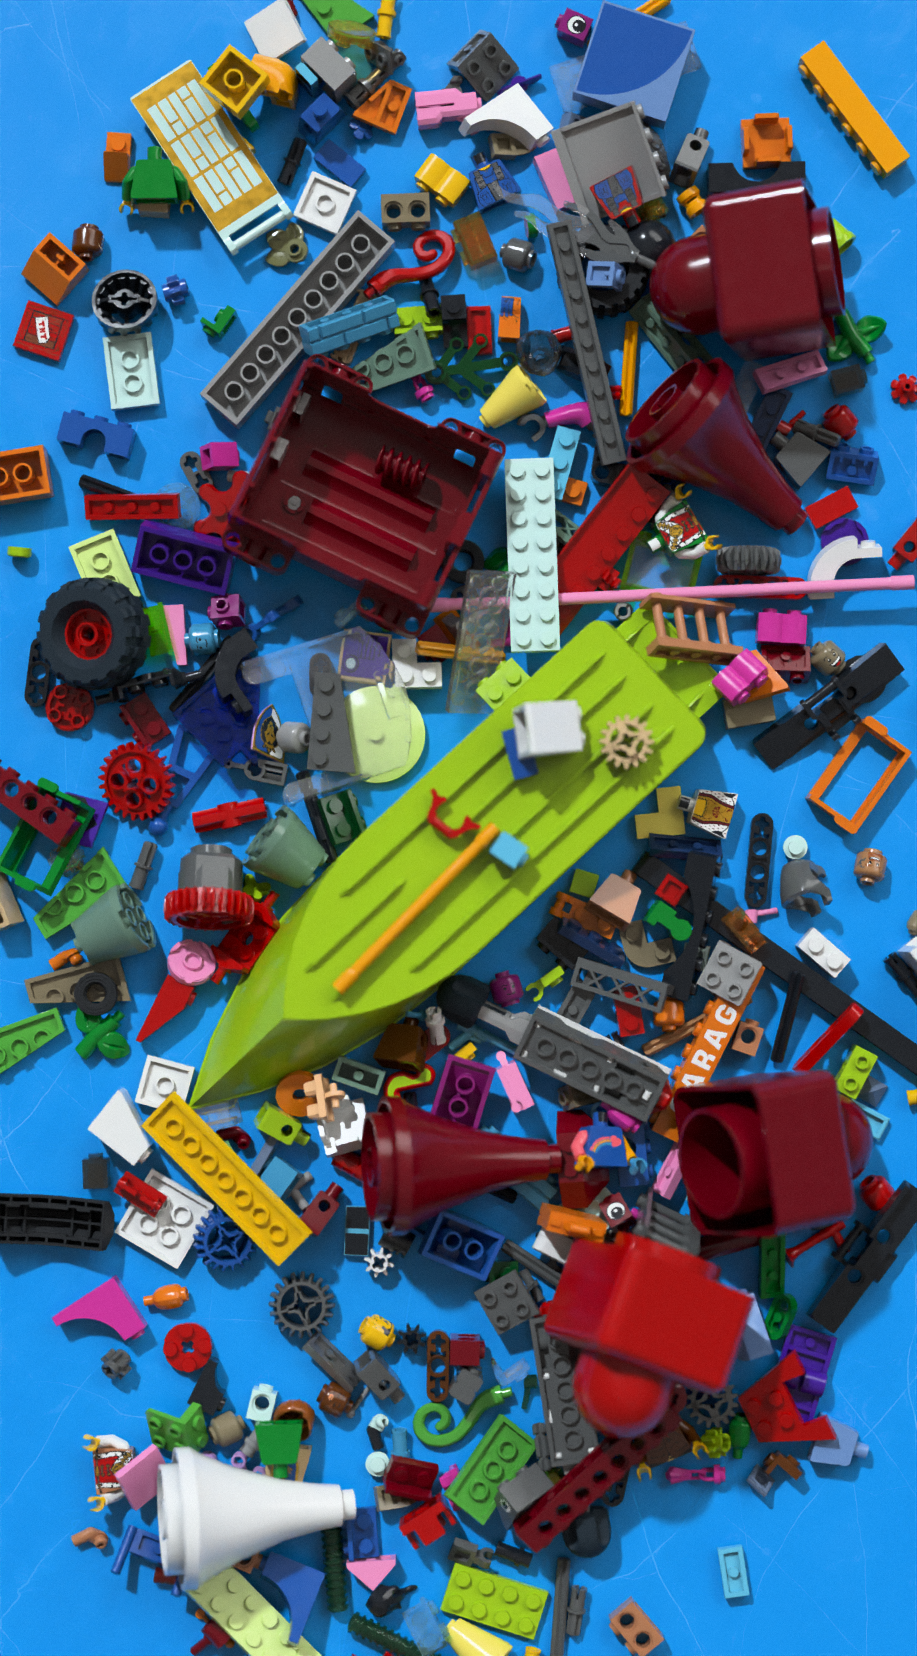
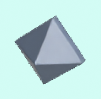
M868 1075L857 1097L877 1107L888 1086Z
M758 1464L754 1466L747 1478L750 1487L763 1497L767 1495L775 1482Z

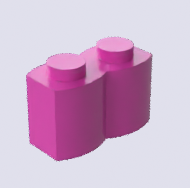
M764 608L763 612L757 614L755 643L786 646L806 645L807 615H801L802 611L787 610V614L777 613V609Z
M745 649L730 665L718 673L711 683L713 688L734 707L738 703L740 705L749 698V692L752 689L761 687L767 681L769 672L759 659L748 649Z

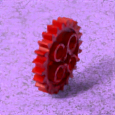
M140 741L135 746L133 742L127 743L126 746L124 744L117 746V750L110 751L111 756L103 759L107 764L100 766V769L105 772V774L98 776L99 779L104 780V784L100 785L99 788L106 789V793L102 795V798L109 797V806L113 804L116 806L114 813L122 810L123 818L128 817L130 814L133 821L139 817L141 821L147 819L148 816L153 818L156 816V812L161 813L164 811L163 806L170 804L167 798L174 796V793L169 790L176 786L175 783L170 782V779L175 774L168 773V769L172 767V764H164L167 756L159 758V749L151 752V744L143 748V744ZM135 759L140 762L141 769L136 767ZM118 774L123 777L124 784L119 781ZM150 778L155 781L156 788L151 786ZM133 793L138 795L139 803L134 800Z

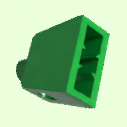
M303 1419L256 1421L255 1423L261 1462L263 1465H273L274 1478L288 1477V1464H296L298 1461Z

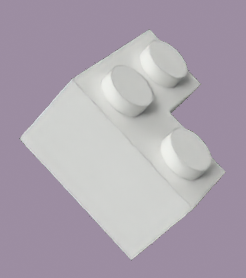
M416 638L392 639L393 688L395 690L442 689L441 662L417 663V653L415 652Z

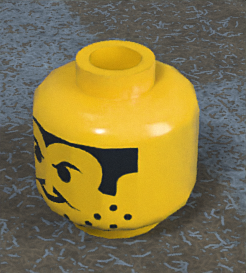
M374 1314L371 1317L366 1316L358 1330L360 1340L377 1351L384 1349L386 1346L390 1347L396 1338L394 1324L378 1314Z

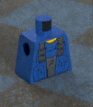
M484 152L478 153L471 158L476 169L469 173V180L480 216L521 196L520 186L500 159L489 163Z

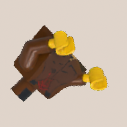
M682 1419L677 1429L662 1438L660 1444L656 1448L650 1449L643 1456L640 1463L636 1465L638 1468V1481L641 1482L640 1475L643 1472L648 1473L651 1480V1468L690 1452H693L695 1457L700 1460L698 1451L705 1449L706 1453L709 1454V1449L704 1443H701V1439L694 1427ZM635 1438L634 1443L639 1441L640 1438Z

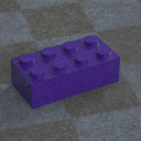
M145 519L140 525L131 572L225 596L230 589L236 557L224 551L221 538ZM226 540V543L232 547L237 546L239 544L237 542Z

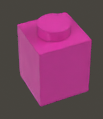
M210 442L199 447L202 471H228L239 466L240 453L236 442Z

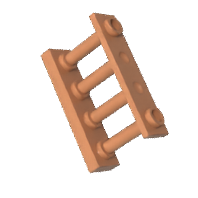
M653 592L639 604L640 609L652 610L657 637L646 647L647 656L728 666L744 651L743 646L732 645L729 641L726 617L736 608L734 603ZM663 612L674 613L678 638H670L666 635ZM684 615L695 616L699 641L690 640L687 637ZM705 617L716 618L720 644L709 641Z

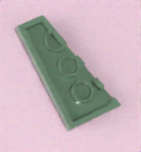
M419 322L412 329L400 335L384 348L382 347L368 359L363 360L351 369L369 377L373 382L372 392L431 372L437 368L423 325Z

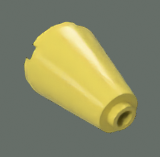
M519 364L511 369L481 407L480 412L482 415L479 418L487 428L491 426L496 429L543 406L547 402L539 387L532 382L531 377Z
M461 1618L457 1621L452 1619L444 1629L447 1633L444 1638L458 1656H508L513 1647L510 1643Z

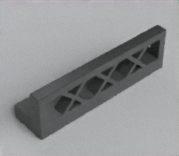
M582 957L577 959L570 983L572 986L657 1013H662L667 995H672L675 988L674 985ZM582 968L590 971L594 979L587 984L578 982ZM606 977H612L616 985L610 991H605L600 983ZM596 983L598 988L592 987V985ZM630 983L634 984L639 994L632 998H627L622 988ZM651 991L661 993L657 1007L648 1003L645 997L647 993ZM641 997L643 1002L637 1001V999Z

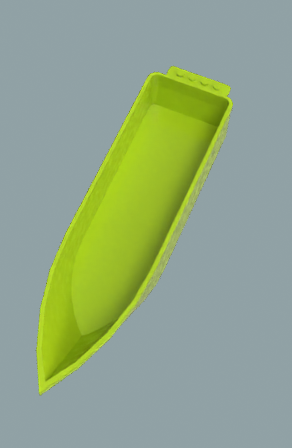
M638 608L617 628L609 622L601 620L588 624L373 822L279 920L280 928L250 972L241 975L210 1038L189 1106L193 1109L259 1093L277 1086L279 1080L289 1073L297 1070L312 1072L325 1067L337 1060L340 1055L344 1056L384 1033L389 1024L400 1021L405 1017L406 1011H412L435 993L441 983L462 969L701 747L707 732L706 726L700 717L723 697L713 688L711 683L718 673L708 663L647 656L646 647L657 637L652 610ZM663 615L666 635L670 638H678L676 628ZM576 700L577 706L580 707L582 719L579 721L580 731H583L585 736L583 750L577 753L535 757L539 774L514 780L501 733L502 731L514 728L512 709L525 703ZM626 714H629L631 721L638 716V724L640 725L646 722L645 731L652 730L653 732L648 736V739L654 740V744L648 745L652 753L644 754L647 760L645 762L637 760L638 767L636 768L632 763H629L628 769H624L623 763H620L617 768L614 767L615 760L613 759L607 762L606 759L609 754H601V750L605 748V745L599 743V740L605 739L601 731L609 730L606 723L610 721L615 724L616 716H619L622 721ZM625 725L629 731L633 733L639 732L636 728ZM616 729L610 736V743L617 739ZM623 736V740L616 746L626 745L627 748H630V744L637 738L627 739L626 736ZM643 741L638 742L636 745L637 755L642 750ZM614 752L621 758H627L623 752ZM434 788L439 796L446 797V802L436 809V815L450 828H460L465 816H469L472 822L480 824L481 828L479 830H468L454 839L445 837L430 825L427 819V814L432 804L430 790ZM490 822L501 831V834L505 831L528 847L525 853L529 857L520 868L516 865L514 869H511L488 853L500 837L499 835L367 967L358 980L343 995L332 985L467 849Z

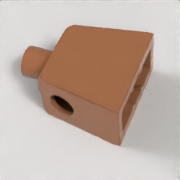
M627 869L624 870L621 877L611 873L592 895L584 909L624 932L632 920L641 894L640 888L633 885L637 875Z

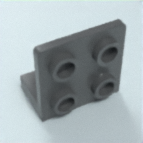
M479 30L446 63L452 71L461 73L483 101L486 102L519 70L518 65L493 34L483 30Z

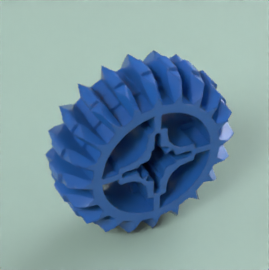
M220 1206L217 1207L216 1214L212 1210L208 1211L210 1216L208 1219L201 1216L200 1219L204 1224H197L195 1226L196 1230L200 1233L193 1234L194 1240H197L193 1247L198 1250L196 1253L198 1258H203L202 1262L204 1265L210 1264L212 1270L219 1266L220 1271L225 1272L227 1266H229L231 1271H234V1264L237 1263L240 1267H243L242 1260L244 1258L247 1261H251L248 1253H256V1248L252 1246L256 1243L239 1226L235 1227L234 1225L226 1228L221 1224L226 1221H234ZM215 1227L216 1234L210 1240V1243L207 1244L208 1236ZM221 1231L229 1237L231 1247L222 1239ZM244 1234L243 1243L237 1250L236 1243L242 1238L241 1235ZM227 1250L230 1252V1255L218 1256L213 1254V1252Z

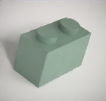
M340 1055L332 1080L378 1095L386 1071Z

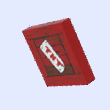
M28 300L13 347L60 362L75 316Z

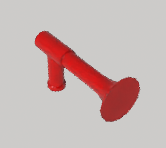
M843 1221L836 1222L832 1226L823 1228L820 1232L791 1248H785V1259L788 1264L794 1268V1261L800 1254L831 1236L839 1248L844 1241L839 1231L846 1228Z

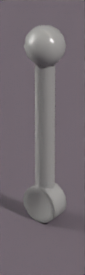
M366 1386L354 1403L348 1415L346 1414L347 1418L355 1416V1410L370 1391L368 1386Z

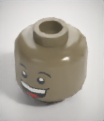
M831 640L823 643L819 641L810 650L812 653L810 657L811 665L824 676L837 675L846 665V661H844L846 657L845 652Z

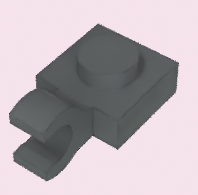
M455 1537L447 1559L469 1567L474 1563L481 1568L489 1569L491 1560L484 1557L491 1559L494 1550L487 1547L478 1550L479 1545Z

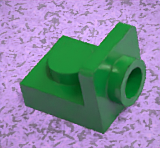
M229 305L225 309H220L214 318L215 324L202 317L200 320L203 326L202 330L212 338L217 335L222 339L238 316L236 310Z

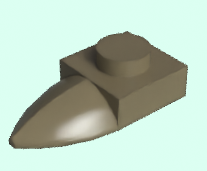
M491 133L488 137L492 160H514L516 156L530 153L538 147L536 146L529 151L521 142L507 134Z
M384 1485L373 1487L377 1512L400 1509L416 1502V1500L411 1498L396 1497L385 1493Z

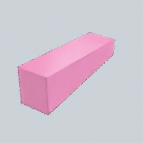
M183 604L163 605L177 666H188L187 648L184 641V634L186 633L185 606Z

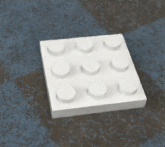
M152 1168L144 1182L168 1196L155 1218L131 1203L117 1226L115 1233L178 1269L194 1242L193 1234L199 1233L195 1226L197 1224H204L200 1219L201 1216L207 1219L209 1217L208 1211L213 1210L215 1204Z

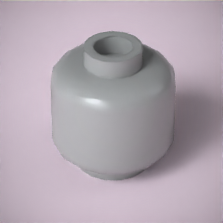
M289 721L280 726L276 733V741L282 751L300 754L309 749L310 728L307 724Z

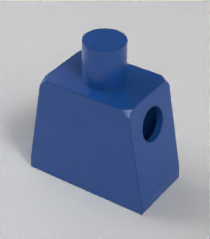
M322 93L301 114L298 132L316 147L347 114L330 97Z

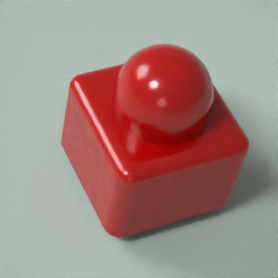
M617 1232L613 1245L574 1238L544 1322V1329L552 1339L582 1350L573 1375L572 1390L576 1407L583 1419L592 1428L607 1436L631 1438L647 1433L660 1423L671 1405L677 1385L710 1394L719 1393L725 1389L755 1298L718 1283L722 1270L718 1266L689 1253L643 1237Z

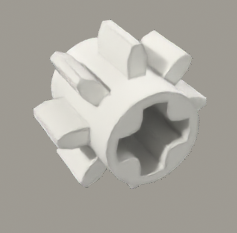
M381 1247L378 1252L371 1248L372 1256L364 1258L366 1262H370L366 1271L372 1269L375 1271V1277L378 1276L379 1272H383L387 1276V1266L394 1267V1263L389 1262V1258L393 1254L388 1253L386 1255L383 1252L384 1247ZM376 1256L379 1259H385V1261L383 1262L384 1267H380L379 1265H373Z

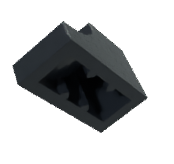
M465 294L441 296L444 350L449 348V342L454 337L461 338L464 342L463 348H468ZM454 340L452 342V347L454 349H459L461 347V342L459 340Z
M210 1356L187 1401L190 1405L193 1402L201 1404L202 1410L211 1416L214 1415L216 1410L221 1412L227 1398L223 1397L226 1390L221 1388L217 1380L216 1372L219 1359Z

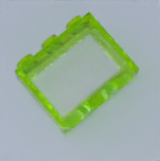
M640 531L629 546L619 590L695 587L703 556L695 560L678 559L676 556L670 557L665 548L652 554L646 544V541L653 538L652 533Z

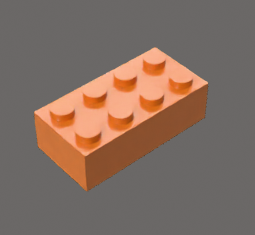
M43 445L0 452V506L54 497L48 453Z

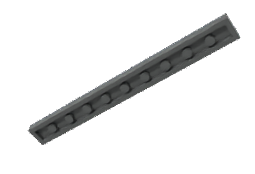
M570 219L547 224L548 238L601 466L626 461L572 221Z

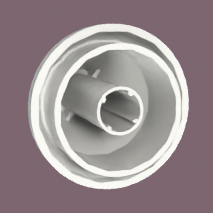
M189 1446L175 1447L172 1453V1464H159L157 1470L158 1529L164 1575H178L182 1591L196 1590L209 1579L235 1563L278 1543L316 1531L340 1527L343 1524V1520H351L356 1517L353 1489L341 1490L339 1484H318L278 1479L230 1466L203 1455Z

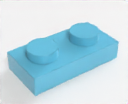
M742 1545L718 1547L717 1551L725 1599L749 1595Z

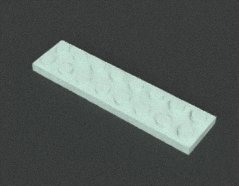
M553 458L504 459L511 653L559 652L560 630Z

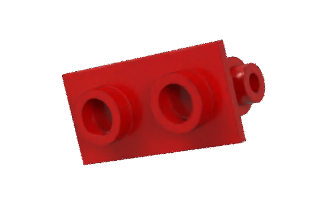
M127 1170L113 1191L154 1218L168 1197Z

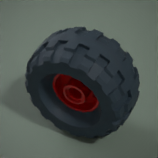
M99 577L80 578L60 586L61 588L57 592L52 593L46 600L45 609L40 611L38 618L40 629L36 632L37 642H40L42 648L40 655L44 663L49 664L51 673L57 679L67 682V685L85 690L108 689L131 679L135 675L136 670L143 666L147 658L145 653L147 647L151 645L152 637L148 633V626L151 625L149 616L145 615L142 609L144 604L139 597L134 596L129 591L130 588L122 583Z

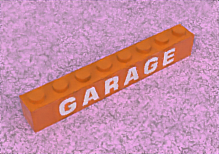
M763 965L741 1006H737L717 994L712 1001L708 1000L703 1010L705 1016L702 1022L698 1021L693 1029L692 1035H694L691 1044L687 1043L682 1051L681 1056L684 1058L680 1066L676 1065L671 1073L670 1078L673 1080L670 1086L673 1096L667 1109L651 1114L648 1122L651 1123L650 1128L652 1131L678 1143L679 1137L673 1102L674 1093L679 1087L709 1082L766 969Z

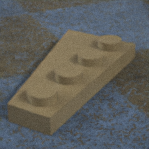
M120 958L95 965L87 962L24 980L30 1003L75 1002V985L80 978L92 972L105 973L117 985V1001L132 1000ZM98 984L90 986L87 990L89 1001L102 1002L105 998L104 988Z

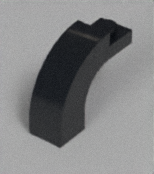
M245 628L226 641L215 663V685L220 701L224 705L232 700L230 702L231 707L237 715L241 713L244 719L253 714V706L236 682V675L243 664L258 655V646Z

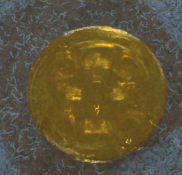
M332 20L328 23L327 36L336 39L337 46L350 48L351 44L368 50L373 47L376 32L367 25L349 20Z

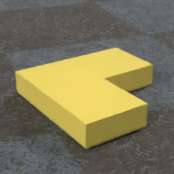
M680 786L656 788L658 813L634 815L637 839L648 838L649 833L664 835L686 834L683 810L676 808L681 795Z

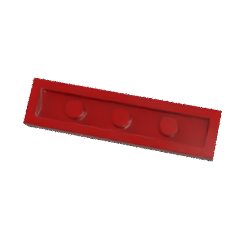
M180 493L87 494L84 496L86 520L181 518Z

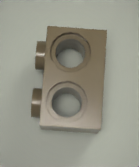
M429 192L381 194L382 229H387L389 232H399L402 228H411L412 231L426 230V227H431ZM415 208H421L425 213L421 217H414L411 212ZM391 209L400 211V215L397 218H390L387 213Z

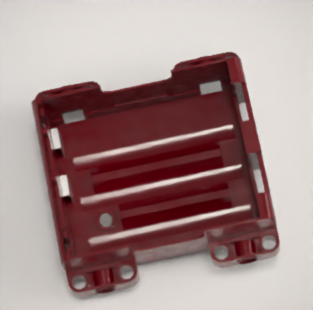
M314 354L308 360L303 361L228 515V525L222 535V547L228 554L272 575L279 576L284 574L291 561L295 560L358 590L360 594L357 598L355 609L359 616L383 629L392 631L407 639H414L419 636L503 461L506 446L501 440L455 418H447L442 423L438 422L437 426H431L386 405L371 396L373 382L369 377L324 355ZM324 386L332 388L343 395L341 404L322 395ZM385 444V452H389L392 447L395 448L394 456L403 451V459L406 460L412 455L413 464L421 459L422 468L427 463H430V468L423 484L419 485L416 490L411 489V482L407 486H403L402 478L398 482H394L393 474L389 478H385L384 471L379 475L375 473L377 458ZM457 449L476 458L473 467L453 458ZM476 490L481 491L472 513L466 512ZM230 536H235L240 540V543L232 547L226 543V540ZM445 555H447L450 559L437 583L434 581ZM279 557L283 559L285 564L280 568L272 566L271 560ZM370 600L374 607L368 611L361 608L360 602ZM407 621H414L418 625V629L410 632L405 628V623Z

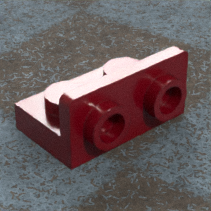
M761 645L762 657L786 683L793 685L808 683L811 672L810 646Z
M143 692L127 704L119 706L122 711L119 713V716L126 726L129 724L135 731L132 736L137 743L141 741L144 746L148 744L153 746L172 733L146 692Z
M391 1455L382 1477L385 1493L396 1497L411 1498L416 1501L431 1502L433 1498L431 1488L439 1472L438 1464Z

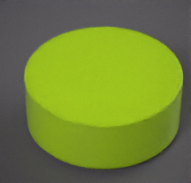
M8 546L7 555L30 558L32 548Z

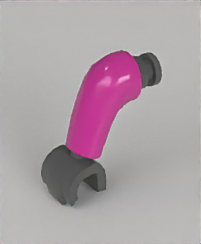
M587 402L568 404L547 411L543 416L534 412L526 413L520 416L516 424L525 426L529 420H536L539 423V430L531 436L534 442L542 437L546 427L554 428L558 425L576 424L580 428L586 427L588 431H593Z

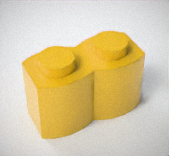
M433 153L429 155L414 175V179L417 182L415 184L416 187L424 193L429 191L436 196L435 200L445 208L447 206L454 208L471 186L469 179Z

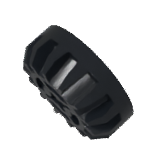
M118 270L106 275L98 282L92 294V307L99 324L102 327H106L111 334L120 332L122 336H127L128 332L131 331L139 334L143 326L150 327L152 325V318L157 316L159 312V299L154 284L146 275L135 270ZM112 314H118L125 320V324L116 321ZM137 314H143L137 321L129 323V320L135 318Z

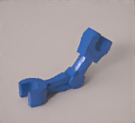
M296 595L282 606L268 612L265 615L266 617L257 624H246L241 630L244 628L246 630L250 629L253 633L251 638L256 641L260 638L263 627L295 611L304 602L299 595Z

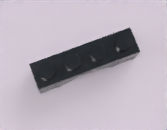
M805 161L781 162L776 173L763 181L745 179L737 172L733 163H708L706 169L707 198L715 194L802 178L806 184Z

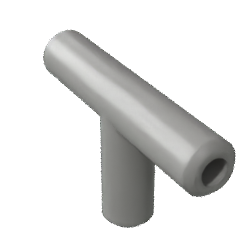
M309 1171L304 1173L288 1196L292 1197L301 1211H304L309 1206L299 1191L300 1188L313 1179Z

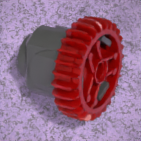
M216 844L196 845L190 849V853L181 858L180 871L178 873V890H173L165 896L164 919L168 923H171L173 926L178 925L179 928L186 927V929H195V931L212 930L214 932L215 930H239L240 927L245 928L253 922L254 899L245 892L242 893L243 865L242 861L232 854L231 848Z

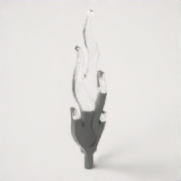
M492 182V187L496 193L505 201L536 209L551 221V223L543 222L527 211L514 212L515 217L526 219L546 237H548L547 224L571 219L576 243L593 245L600 250L593 251L584 247H578L579 255L591 261H609L633 265L637 263L652 271L656 261L639 254L640 250L633 245L626 231L617 222L611 219L608 221L609 226L614 232L613 235L608 231L600 218L591 209L583 205L564 201L566 208L580 213L583 217L570 215L555 207L541 195L510 193L502 189L497 183Z

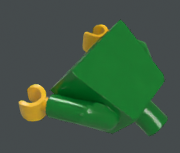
M148 147L147 159L137 160L136 165L129 169L122 180V200L124 201L119 207L120 213H123L124 205L130 207L131 215L135 210V204H179V200H181L180 211L182 214H184V205H190L192 213L194 212V203L190 199L191 195L187 179L180 168L173 165L170 159H162L161 147Z

